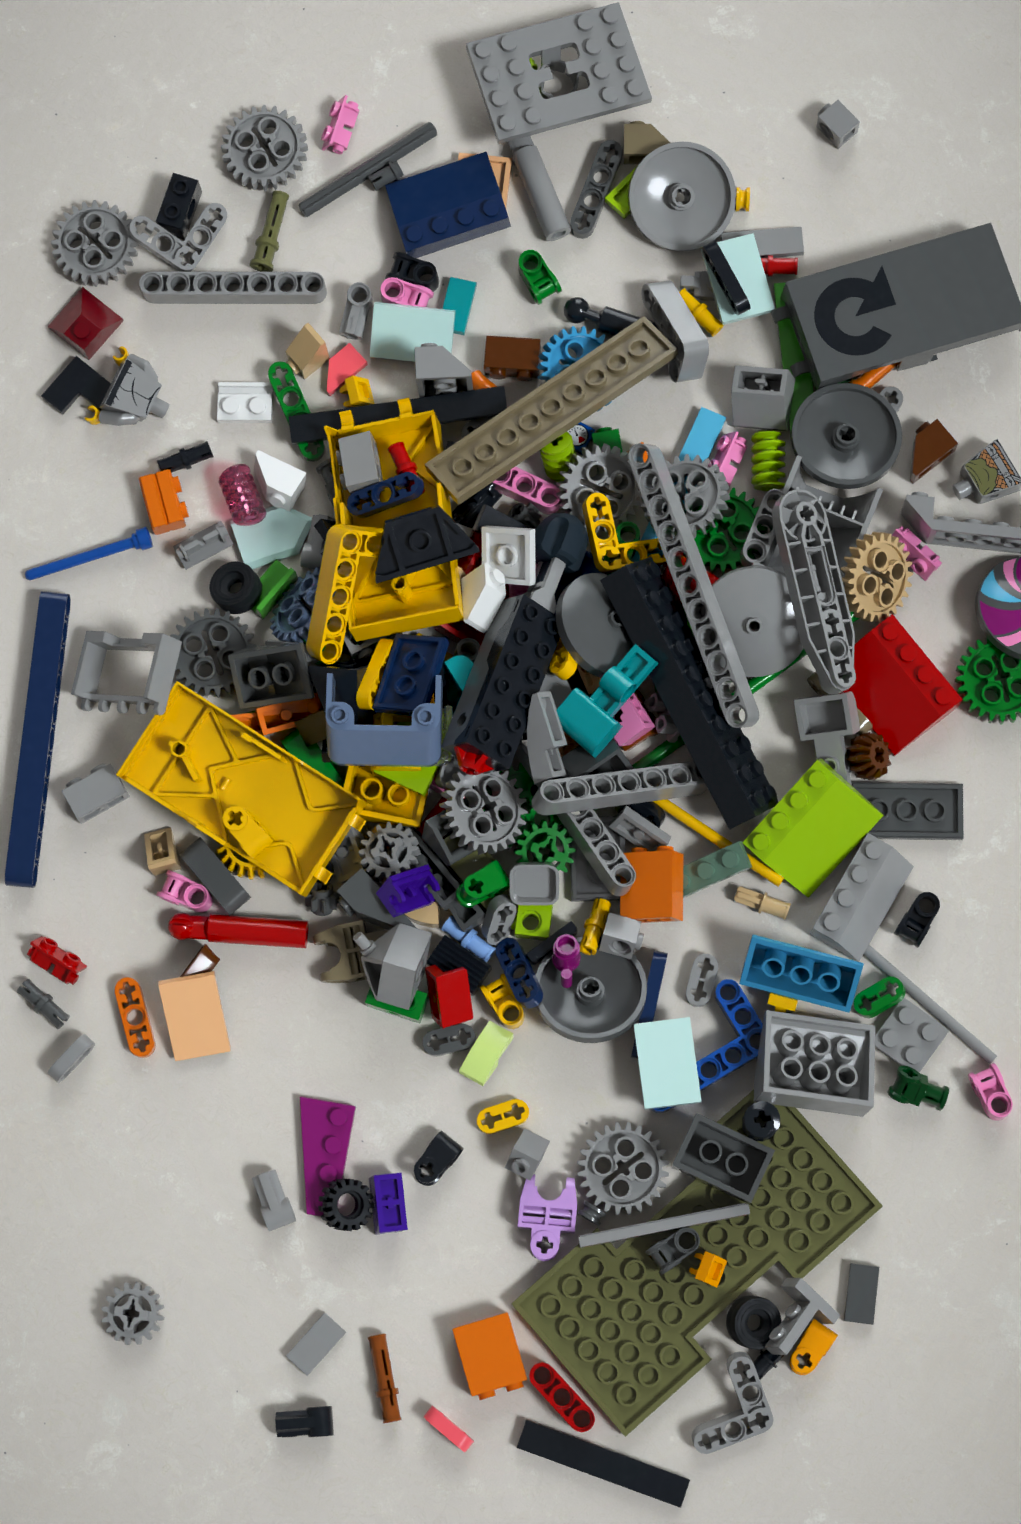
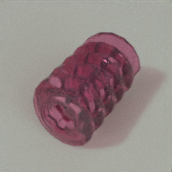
M237 464L227 468L222 472L218 481L229 511L232 514V519L234 523L240 526L255 525L261 522L267 513L266 509L263 508L264 504L260 499L257 486L253 482L254 479L252 474H250V468L246 464Z

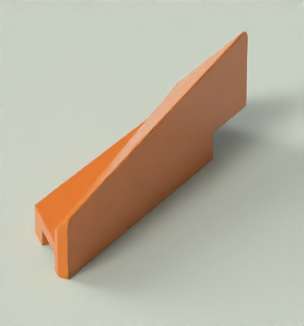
M314 692L315 697L311 699L266 705L255 708L256 712L234 714L231 716L264 736L296 727L295 721L323 707L317 692Z

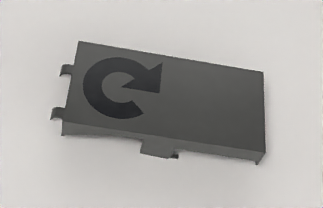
M991 223L787 281L780 297L784 301L785 306L771 312L775 324L783 319L791 320L804 357L803 361L797 362L790 367L792 374L796 378L801 374L810 373L816 391L828 385L837 384L873 369L897 362V371L924 365L938 359L937 355L934 354L1015 330L1021 331V302Z

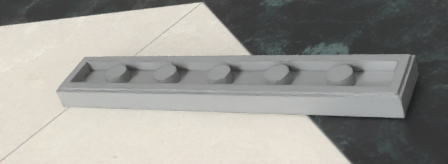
M742 1203L580 1235L578 1239L580 1248L746 1216L750 1215L749 1204Z

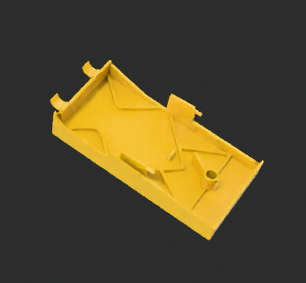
M404 398L397 400L400 410L399 417L354 426L352 412L347 410L339 412L341 429L337 430L324 426L329 442L335 489L333 504L336 524L383 528L384 521L435 505H439L452 518L448 493L444 490L441 483H437L425 468V463L444 451L441 424L434 410L413 414L410 399ZM370 431L377 443L383 481L397 476L395 472L397 468L388 452L389 446L397 442H403L411 461L416 463L418 476L424 482V494L414 500L366 518H359L350 513L347 508V500L351 494L342 487L340 474L344 473L343 466L339 465L336 456V450H340L338 439ZM385 488V491L380 493L381 502H386L391 497L390 488ZM360 499V504L357 508L362 510V504L366 503V501ZM360 556L348 616L349 631L356 642L463 620V603L457 559L376 584L374 577L378 558Z
M176 681L170 691L165 713L163 715H154L116 774L203 833L232 849L304 897H307L318 879L327 884L333 873L325 869L343 839L351 827L360 832L367 822L359 816L367 802L178 681ZM231 806H240L249 811L255 820L274 839L254 859L242 849L236 841L237 839L223 823V814ZM235 813L233 815L235 820L232 824L241 825L242 821L240 818L242 815Z

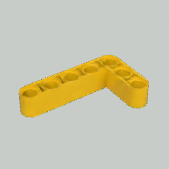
M335 524L328 530L306 643L307 653L325 664H333L341 656L360 556L378 558L383 528Z

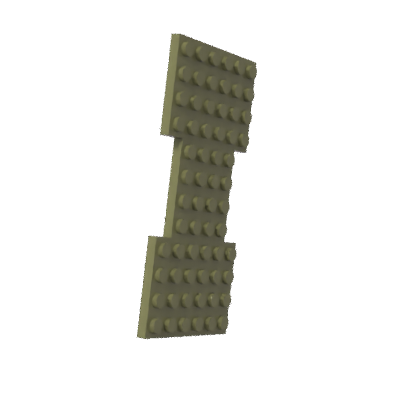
M754 1089L718 1120L717 1123L746 1136L742 1129V1118L747 1108L756 1103L754 1102ZM774 1105L780 1114V1126L770 1139L762 1142L757 1141L774 1149L775 1152L755 1196L749 1204L750 1215L686 1227L692 1228L698 1233L700 1245L695 1252L681 1260L680 1264L660 1276L658 1273L660 1269L652 1257L645 1254L646 1250L680 1229L630 1238L617 1249L611 1243L580 1248V1244H578L511 1303L625 1437L712 1360L693 1337L776 1262H779L793 1278L805 1277L883 1207L795 1107ZM759 1115L754 1122L760 1123L761 1128H763L768 1121L762 1120L761 1115ZM695 1179L648 1222L745 1202ZM596 1228L592 1233L600 1232V1230ZM685 1232L680 1235L679 1244L682 1248L690 1249L695 1245L696 1239L692 1233ZM659 1251V1254L661 1255L665 1263H667V1259L665 1258L663 1253ZM706 1251L727 1260L717 1288L695 1279V1275L689 1272L690 1268L697 1270L700 1266L701 1260L694 1257L696 1253L704 1255Z

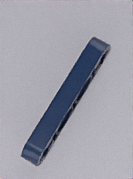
M654 950L647 981L646 1003L638 1023L653 1022L668 953ZM634 1040L631 1057L638 1059L636 1040Z

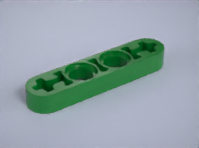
M281 361L272 364L268 370L269 381L288 424L289 416L310 414L311 412L291 367ZM276 370L287 371L285 381L287 385L293 383L294 386L283 388L280 379L273 378L276 375ZM293 392L298 395L299 401L295 406H287L283 402V398L287 393ZM323 441L313 442L314 445H320L315 455L311 451H305L308 449V443L297 445L302 456L306 460L314 462L321 459L324 455L325 446Z

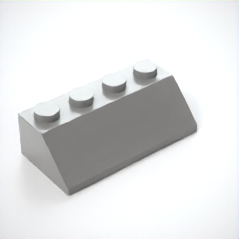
M868 833L815 923L810 935L859 962L914 866L892 846Z

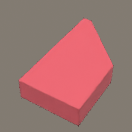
M348 343L329 359L327 394L329 396L345 384L346 378L355 376L368 365L367 361L351 343Z

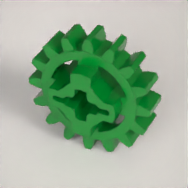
M541 820L540 827H537L532 822L530 823L531 830L529 832L525 829L521 830L524 838L515 839L520 844V848L513 850V853L521 856L515 862L516 864L519 862H529L527 857V850H529L534 857L532 862L558 861L555 867L558 871L561 870L567 873L566 862H574L569 857V853L576 852L575 848L568 846L573 841V838L571 836L564 837L567 829L564 827L557 831L558 823L552 822L549 827L545 820ZM543 833L542 838L535 841L531 840L535 835ZM556 836L561 842L562 852L557 849L555 844ZM547 845V848L550 849L549 855L544 854L542 856V854L539 852V848H545Z

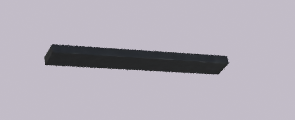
M504 386L410 399L413 414L434 410L440 424L494 417L507 409ZM394 401L289 416L291 442L293 445L328 440L324 426L337 430L341 429L339 412L351 410L354 426L399 417L398 402Z

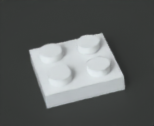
M482 526V564L485 562L491 567L500 570L505 576V584L535 585V529Z

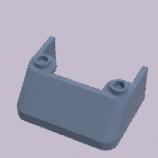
M327 673V753L333 763L340 766L431 767L438 763L441 758L443 681L441 675H436L435 703L418 705L412 713L411 726L354 725L355 715L352 707L345 702H335L336 681L333 673Z

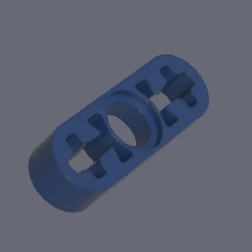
M412 472L399 474L353 492L347 500V508L350 513L359 518L372 516L418 498L423 493L424 482ZM409 480L415 483L411 486V491L402 489L409 486ZM385 488H390V499L386 502H381V491ZM360 499L366 501V503L362 504V510L357 508L360 504Z
M505 938L501 940L496 947V956L516 1000L524 1008H535L543 999V991L526 953L516 939ZM509 949H511V952L515 958L514 960H511L508 957ZM524 967V975L514 979V972L518 968ZM525 986H527L531 990V996L529 998H526L527 993L523 988Z

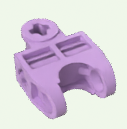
M534 1174L531 1180L526 1179L519 1205L518 1228L532 1230L530 1242L532 1254L538 1260L549 1261L558 1254L560 1233L575 1234L577 1214L575 1179L567 1177L566 1189L562 1190L561 1195L555 1200H545L537 1191V1186H535L536 1174ZM524 1214H525V1215L545 1216V1218H544V1217H534V1216H524ZM550 1217L568 1218V1219H571V1220L555 1219V1218H550ZM543 1238H547L549 1244L553 1245V1248L548 1249L545 1254L541 1252V1248L537 1247V1243H542Z

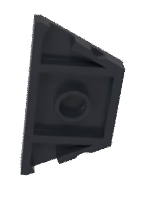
M439 505L428 507L384 521L374 577L375 582L378 584L480 552L474 541Z

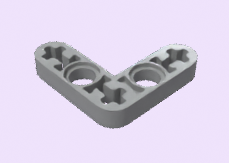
M219 203L209 204L203 210L184 241H181L145 216L135 217L128 226V233L134 241L178 271L190 272L198 265L226 222L227 211ZM217 210L221 221L216 219L209 229L205 226L211 217L208 211L213 213ZM144 223L146 225L145 231L149 234H152L154 230L158 232L152 238L151 244L147 242L150 236L143 232L138 235L134 224L140 225ZM203 231L207 235V243L204 245L196 244L193 240L194 232ZM160 237L167 238L171 243L170 249L166 252L160 251L156 246V241ZM190 248L201 252L199 255L196 251L190 257L192 265L187 263L183 266L181 264L182 258L179 255L185 256Z
M745 1352L733 1353L726 1363L741 1409L695 1427L691 1437L695 1448L700 1453H712L769 1430L773 1424V1415L754 1363ZM742 1361L745 1364L744 1370L748 1378L742 1379L739 1370L735 1369L737 1368V1362ZM747 1386L757 1387L758 1391L755 1397L746 1399L742 1396V1392ZM761 1412L763 1416V1422L758 1423L757 1420H755V1414ZM746 1417L750 1427L748 1429H746V1426L742 1420V1418ZM730 1422L740 1424L739 1431L734 1435L725 1433V1427ZM716 1428H719L722 1439L718 1438L715 1431ZM707 1433L709 1437L708 1444H704L701 1441V1435Z

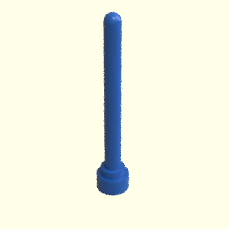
M143 527L137 529L136 533L131 534L132 537L29 569L25 572V578L27 580H34L134 547L136 550L141 548L143 551L153 547L152 539L148 528Z

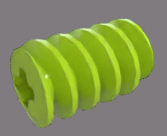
M761 431L751 436V441L754 443L751 446V452L754 454L751 457V462L754 464L751 467V473L754 475L751 478V483L756 490H779L785 486V483L778 482V479L785 478L786 473L778 471L779 468L786 466L785 462L778 461V458L786 455V452L778 450L779 447L786 445L785 441L778 440V437L782 436L780 432Z
M565 432L539 450L546 475L556 482L564 481L565 477L559 474L560 471L567 472L569 470L565 461L572 464L575 462L572 455L573 453L576 454L572 436L568 432Z

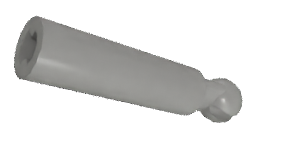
M531 136L509 141L508 144L513 153L512 158L546 240L555 241L565 237L571 232V228L537 146L534 145Z

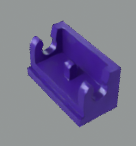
M428 864L389 876L376 892L392 917L429 906L435 901L432 893L428 890V884L435 892L440 891V886L430 872L431 868Z
M402 1173L373 1175L370 1177V1193L373 1195L371 1203H374L372 1213L375 1235L408 1230Z

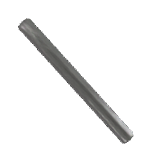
M428 122L300 202V211L305 217H308L369 179V175L389 165L388 162L394 163L437 136L435 126Z

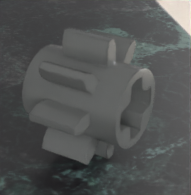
M531 502L527 506L523 503H518L508 513L509 517L535 530L541 523L539 519L542 517L538 513L539 510Z
M316 882L307 897H305V906H311V912L315 915L326 916L337 909V904L339 903L337 900L340 896L337 891H333L331 883Z

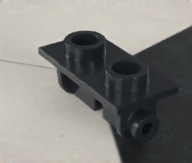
M490 483L459 504L452 512V519L458 524L473 528L482 506L489 505L493 507L502 497V494L495 489L496 486L493 483Z

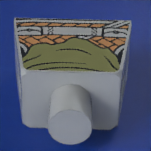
M996 439L962 466L960 473L964 480L952 486L959 500L973 494L977 503L983 504L1020 491L1021 477L999 440Z

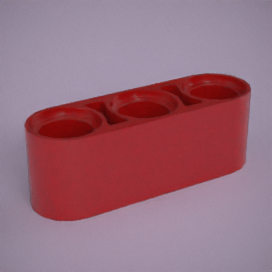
M544 1362L534 1365L529 1374L533 1386L574 1430L578 1432L590 1430L595 1422V1416L591 1408L551 1365ZM539 1367H545L551 1373V1378L546 1384H539L534 1378V1373ZM562 1388L569 1391L571 1396L570 1402L564 1406L558 1405L554 1401V1393ZM579 1410H584L590 1415V1423L586 1427H578L574 1423V1414Z

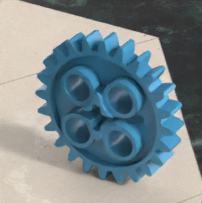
M572 326L568 333L565 329H562L558 336L554 334L549 339L551 343L547 342L543 346L546 352H542L538 356L544 361L537 365L538 369L544 371L538 376V379L547 382L603 344L605 334L597 338L596 329L587 334L585 326L581 327L578 333L576 328ZM568 348L574 350L576 358L568 354Z

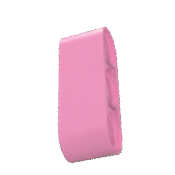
M514 467L506 472L507 477L503 481L495 480L492 482L499 493L525 505L531 502L544 514H553L560 509L561 498L556 496L560 489L556 485L518 467ZM522 483H528L532 486L528 492H520L517 487ZM547 494H551L556 497V500L551 504H547L542 501V498Z

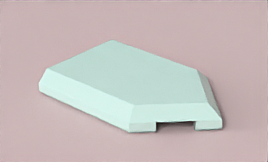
M272 506L231 520V527L243 562L254 570L271 564L276 559L280 561L298 555L310 531L312 517L294 509H291L289 512L283 508Z

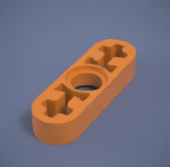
M129 977L122 978L115 986V995L128 1046L134 1055L146 1058L154 1052L156 1043L143 992L136 980ZM125 984L135 987V991L131 992L134 1002L139 1000V1005L132 1004L124 1009V1004H129L128 997L125 994H121V991L125 990ZM132 1010H140L143 1014L142 1022L135 1026L130 1025L127 1019L128 1014ZM146 1027L147 1031H141V1034L145 1041H149V1045L145 1046L146 1051L142 1052L141 1049L135 1048V1045L139 1043V1038L136 1033L131 1036V1031H139Z

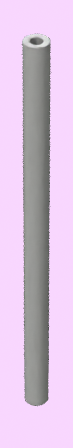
M868 945L863 955L886 975L898 978L909 995L986 1062L991 1064L997 1057L996 1054L873 947Z

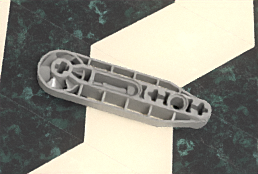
M795 489L782 495L775 502L772 510L773 526L801 644L818 674L821 688L828 694H839L848 690L856 680L854 669V627L826 511L821 501L814 494L807 490Z

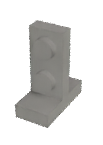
M786 1278L780 1286L796 1302L788 1307L784 1320L769 1335L770 1340L765 1348L773 1355H787L812 1318L822 1324H835L840 1316L802 1278Z

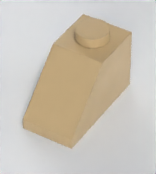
M309 323L303 326L285 351L288 358L286 363L291 367L295 375L300 373L304 379L330 359L325 341Z

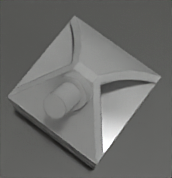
M399 923L375 942L368 940L362 932L354 935L353 940L360 947L362 965L377 1001L409 1010L425 973L432 936L431 932Z

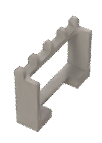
M86 631L71 694L82 698L81 708L83 711H91L94 702H99L98 710L100 712H108L111 703H118L117 711L119 713H127L130 704H137L136 711L138 714H146L149 705H154L153 711L155 715H163L166 711L182 641L163 633H143L142 639L119 638L105 631ZM107 650L154 651L144 696L96 694Z

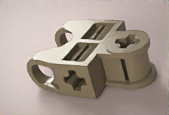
M359 920L336 925L314 935V945L328 944V946L337 947L340 951V960L337 965L330 968L331 971L320 974L321 982L352 983L367 980L361 961L362 954L357 943L355 948L353 932L354 935L362 932L368 940L375 942L388 931L379 930L367 933L364 921Z

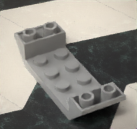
M913 492L912 495L907 494L901 515L926 544L1021 554V526L1020 528L1009 527V524L1005 522H994L993 525L982 524V521L977 519H967L965 522L954 521V518L948 516H939L937 519H933L935 497H928V494L924 492Z

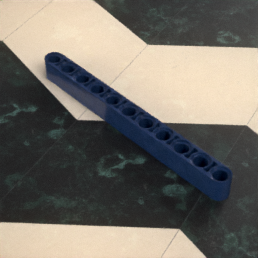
M41 592L39 597L6 860V886L35 888L37 882L70 614V594Z

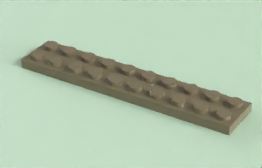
M643 316L425 463L426 471L437 483H441L448 495L459 505L673 360L678 355V349Z

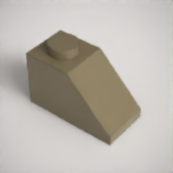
M632 121L629 124H624V164H639L653 150L670 142L652 124H645L642 121Z

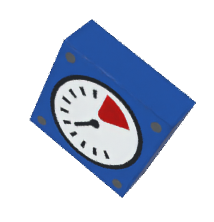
M581 422L567 431L572 436L575 452L583 455L582 448L588 447L592 440V433H595V429Z

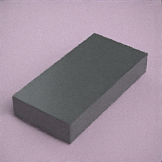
M850 1263L844 1321L874 1324L879 1267Z

